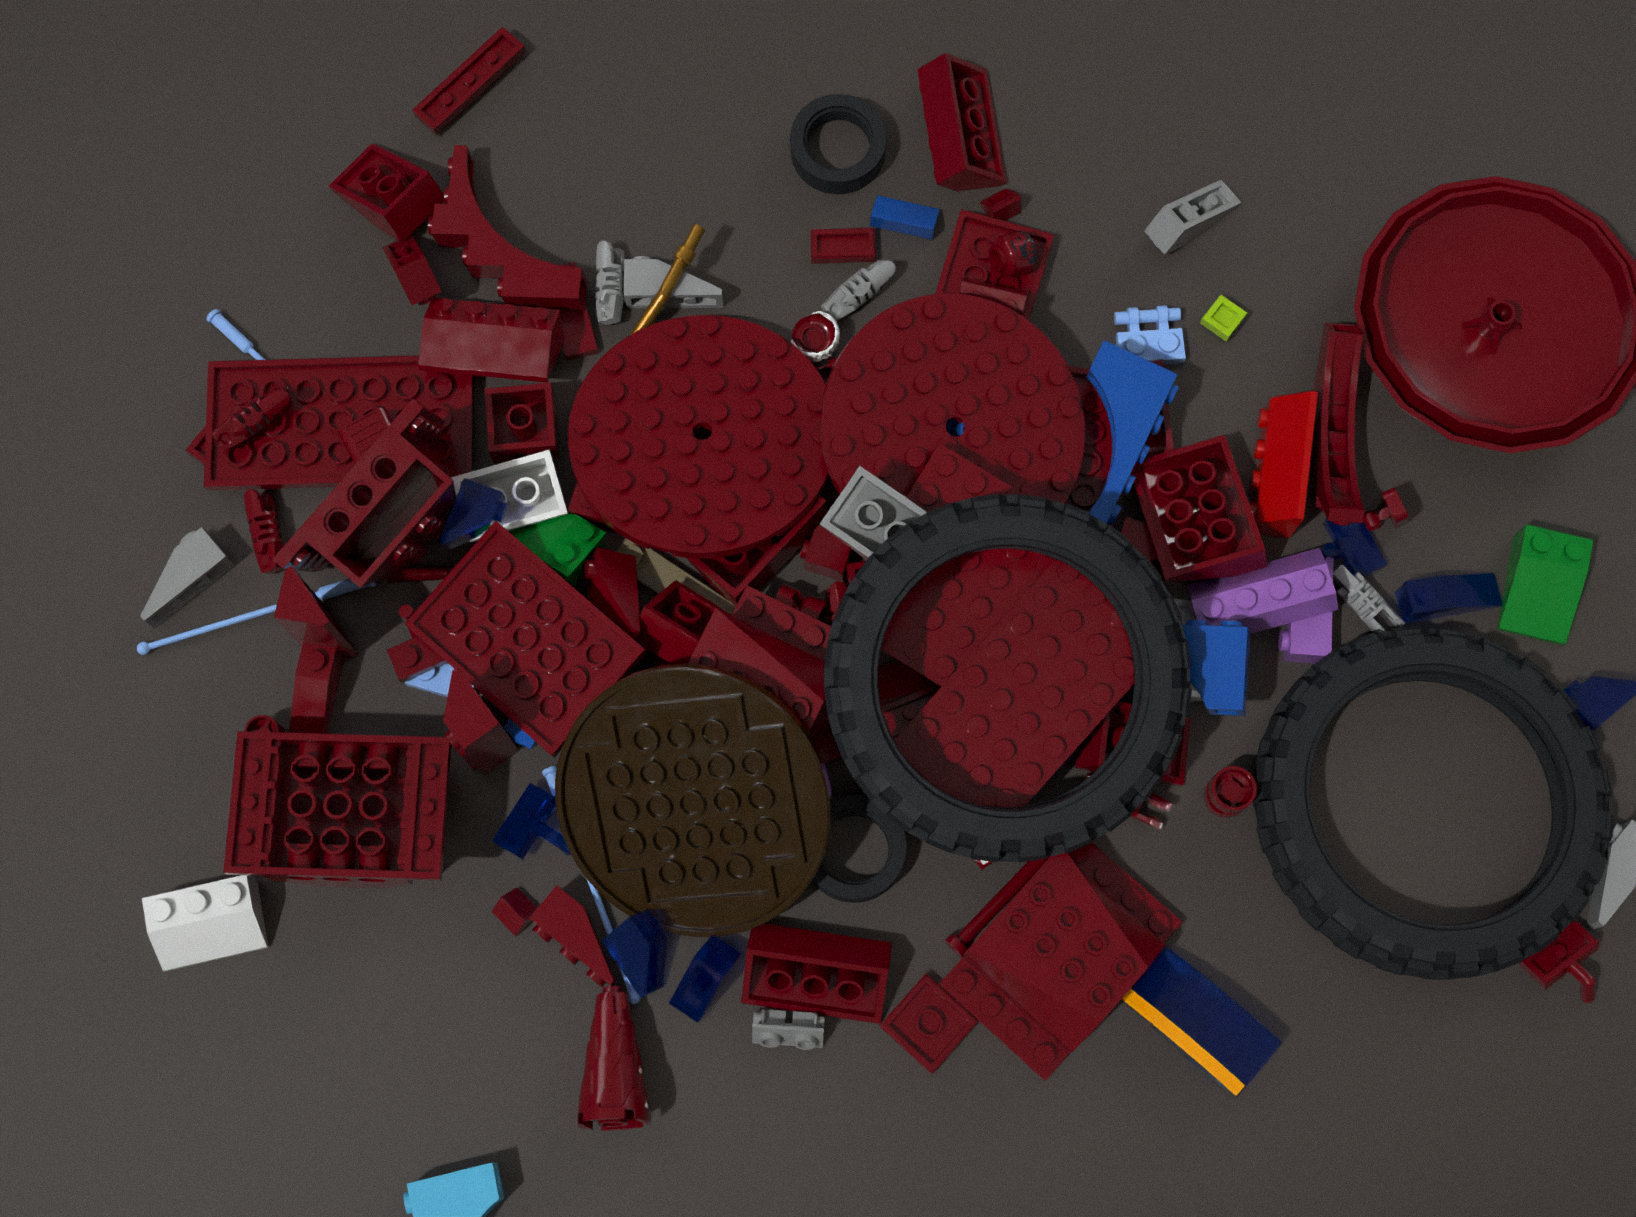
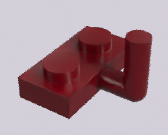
M405 604L399 608V615L405 622L414 613L410 605ZM409 628L412 639L387 649V653L401 683L447 664L442 657Z
M1575 920V922L1568 925L1559 938L1542 951L1520 962V966L1544 990L1548 989L1567 973H1570L1580 983L1581 1000L1585 1003H1592L1595 1000L1596 981L1580 963L1599 949V942Z

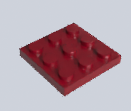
M961 209L935 294H959L964 278L1029 292L1023 315L1029 321L1054 234ZM1015 231H1025L1032 239L1036 240L1039 246V256L1037 257L1034 269L1027 273L1013 277H1004L991 267L988 257L989 249L998 236Z

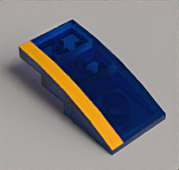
M1166 945L1148 969L1121 999L1127 1007L1148 1022L1154 1031L1175 1046L1181 1055L1236 1098H1238L1282 1045V1042L1251 1014Z

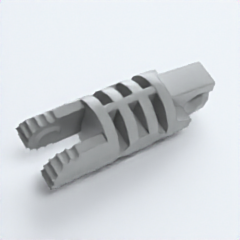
M601 240L597 245L595 281L597 284L595 285L597 318L598 322L604 325H611L621 321L624 301L625 252L618 247L613 249L611 243Z
M877 260V262H874V264H871L866 269L861 268L841 284L821 305L823 312L831 315L837 321L858 309L878 293L880 286L887 282L889 277L894 275L896 271L895 263L889 260Z
M1339 565L1333 570V579L1341 587L1336 593L1374 634L1386 632L1385 628L1373 618L1380 611L1398 628L1406 623L1359 572L1353 576L1343 565Z

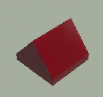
M1007 188L980 202L986 216L1006 221L1021 213L1020 194Z
M516 887L500 897L492 913L516 937L532 922L529 917L537 907Z

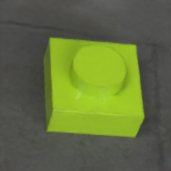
M1220 295L1203 316L1200 324L1227 342L1245 319L1247 312L1223 295Z

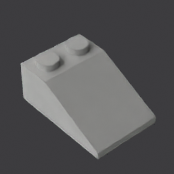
M859 466L819 525L867 560L886 539L906 524L927 512Z

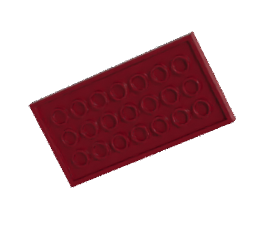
M419 355L208 361L204 488L207 491L336 487L355 465L338 434L339 429L381 407L386 408L393 421L412 399L429 408L445 421L441 426L444 430L439 438L431 445L427 442L424 448L449 468L450 478L474 471V375L419 370ZM275 387L283 388V390L289 393L291 401H289L287 407L284 406L283 410L273 416L274 421L251 438L224 451L211 435L230 414L253 397L257 396L259 398Z
M1055 559L895 738L894 741L900 752L923 778L949 795L984 806H1026L1134 684V663L1129 639L1114 607L1088 578L1071 566Z

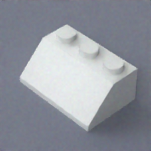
M550 450L451 477L454 481V489L470 542L479 540L495 521L507 531H512L568 514Z
M249 875L236 876L142 898L147 934L163 971L269 948L258 881Z

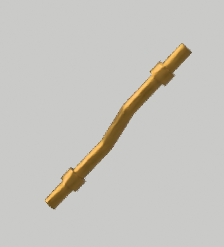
M694 224L683 245L678 246L673 255L675 260L631 334L652 325L669 299L685 267L691 265L696 255L694 250L705 232L703 227Z

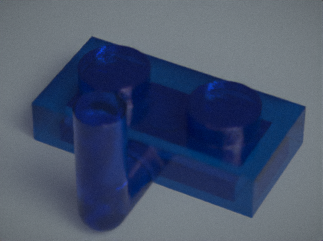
M1327 519L1323 522L1333 542L1326 543L1322 547L1321 552L1324 559L1333 558L1334 561L1342 558L1348 571L1353 576L1359 572L1363 577L1383 569L1387 565L1364 521L1363 523L1352 522L1351 525L1347 526L1334 524Z
M529 783L492 842L523 860L539 836L564 854L571 855L563 835L546 824L556 809L555 796Z

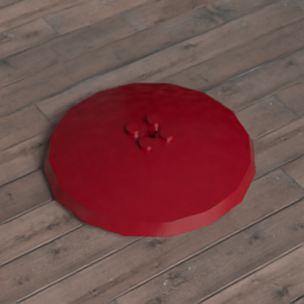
M1499 176L1440 184L1393 212L1363 255L1354 312L1357 324L1364 335L1362 344L1366 361L1402 410L1451 441L1510 454L1567 445L1614 416L1636 384V261L1601 217L1554 188Z

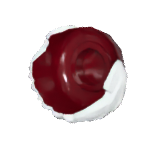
M822 311L813 312L810 316L801 318L795 324L790 342L811 362H821L822 359H828L829 356H832V353L837 349L840 339L839 326L831 315Z

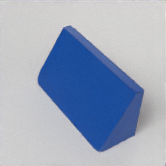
M877 195L870 217V226L932 240L940 209Z

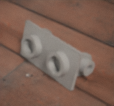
M761 1009V1012H754L752 1043L760 1044L767 1048H774L779 1045L795 1046L801 1050H811L815 1047L823 1048L825 1017L818 1016L817 1012L793 1011L792 1023H785L786 1011Z

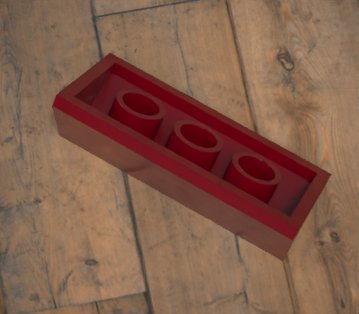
M292 566L285 569L274 618L301 646L304 642L334 647L346 658L354 659L359 654L323 601Z

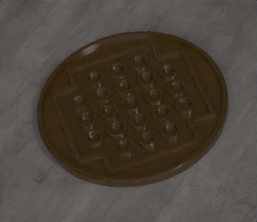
M670 664L648 668L617 681L597 696L576 719L568 732L557 763L555 778L557 817L568 850L577 866L593 887L611 904L628 916L665 932L692 937H719L744 932L770 921L792 905L805 891L814 878L829 843L833 815L831 786L825 764L811 735L794 713L777 697L760 685L723 669L705 665Z

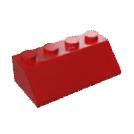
M1308 391L1271 397L1266 407L1259 410L1257 427L1262 428L1261 439H1256L1253 458L1258 459L1257 470L1252 471L1250 478V490L1255 491L1253 502L1249 501L1258 530L1262 535L1289 539L1304 520L1318 392Z

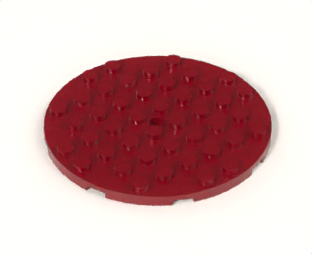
M942 293L912 298L896 304L869 321L851 338L837 358L826 382L822 398L820 437L827 470L839 495L859 466H861L907 497L939 443L1025 495L1046 497V499L1065 504L1074 488L1080 472L1085 444L1083 407L1075 380L1062 355L1040 329L1025 317L997 302L965 294ZM949 419L963 423V433L960 436L954 437L947 432L946 423Z
M693 315L661 321L642 328L627 336L605 353L589 371L577 392L568 425V447L576 481L589 501L591 508L607 525L629 541L649 549V547L670 552L672 556L696 559L724 557L756 548V544L764 542L775 535L778 537L794 526L817 501L827 483L829 472L825 463L820 437L822 398L826 384L812 362L792 343L767 328L742 319L715 315ZM700 426H704L705 429L712 432L711 436L704 440L695 438L694 433L700 429Z

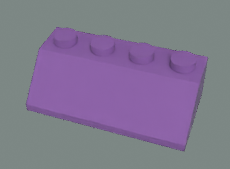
M1320 548L1267 562V567L1235 577L1211 578L1187 584L1197 620L1206 621L1207 625L1221 626L1222 621H1238L1242 623V627H1248L1250 634L1339 610L1335 587Z

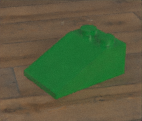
M571 513L509 531L573 588L582 579L585 561L587 559L591 560L597 547L603 548L606 532L579 515Z
M1527 524L1513 536L1497 630L1565 645L1587 577L1593 540Z

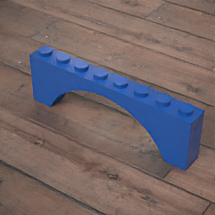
M1104 340L1086 377L1096 389L1107 412L1112 436V456L1108 477L1102 493L1089 513L1105 524L1110 523L1113 525L1121 510V506L1116 504L1121 492L1126 495L1129 493L1136 476L1130 473L1136 462L1142 465L1150 449V446L1146 445L1145 442L1150 432L1155 435L1157 434L1165 417L1159 414L1164 402L1169 405L1171 404L1179 386L1173 384L1178 374Z
M1186 620V623L1182 624L1190 648L1192 667H1190V683L1202 697L1210 715L1246 716L1250 632L1248 627H1242V623L1238 621H1222L1221 626L1207 625V622L1203 620Z

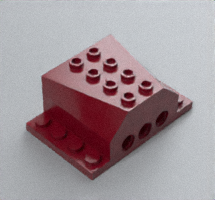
M412 399L276 554L273 560L283 569L292 566L295 570L315 572L316 569L321 571L329 563H332L359 588L408 566L411 562L417 564L428 551L425 547L433 537L436 539L440 538L449 528L450 523L447 520L452 516L454 481L449 477V468L424 448L427 442L431 445L439 438L444 430L441 426L445 421L435 412Z
M747 585L732 616L715 608L688 664L723 669L760 685L777 697L794 713L809 732L819 750L830 728L824 692V664L831 626Z
M237 731L223 873L227 875L264 876L272 881L328 887L390 888L413 885V880L442 881L451 743L446 737Z
M1091 842V844L1072 852L1049 857L969 947L964 956L939 985L1045 1082L1063 1060L1075 1051L1130 990L1164 948L1165 942L1183 922Z

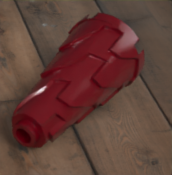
M620 986L603 987L602 993L596 995L595 1012L591 1024L590 1040L587 1043L584 1075L577 1113V1126L583 1129L593 1130V1121H599L601 1131L642 1128L643 1124L648 1126L650 1123L648 1099L643 1081L641 1056L637 1046L635 1026L631 1016L629 994L623 992V987Z

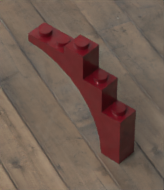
M454 145L453 157H449L447 165L450 185L446 186L444 190L445 204H434L433 216H429L428 232L433 236L439 247L463 248V264L467 266L472 277L498 279V296L502 297L505 304L534 308L543 307L555 310L585 311L587 279L582 268L555 265L534 258L512 246L499 235L483 216L478 205L474 185V159L467 145Z
M1324 322L1313 391L1318 392L1312 441V450L1316 460L1310 497L1314 506L1324 511L1328 521L1337 525L1347 526L1351 525L1352 522L1363 523L1365 512L1360 498L1355 463L1356 391L1364 335L1358 325Z

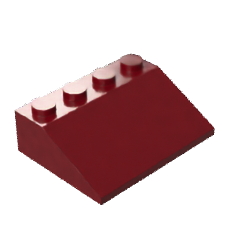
M1225 434L1145 458L1142 465L1137 462L1135 463L1130 474L1136 476L1133 484L1166 582L1235 577L1267 567L1266 549Z

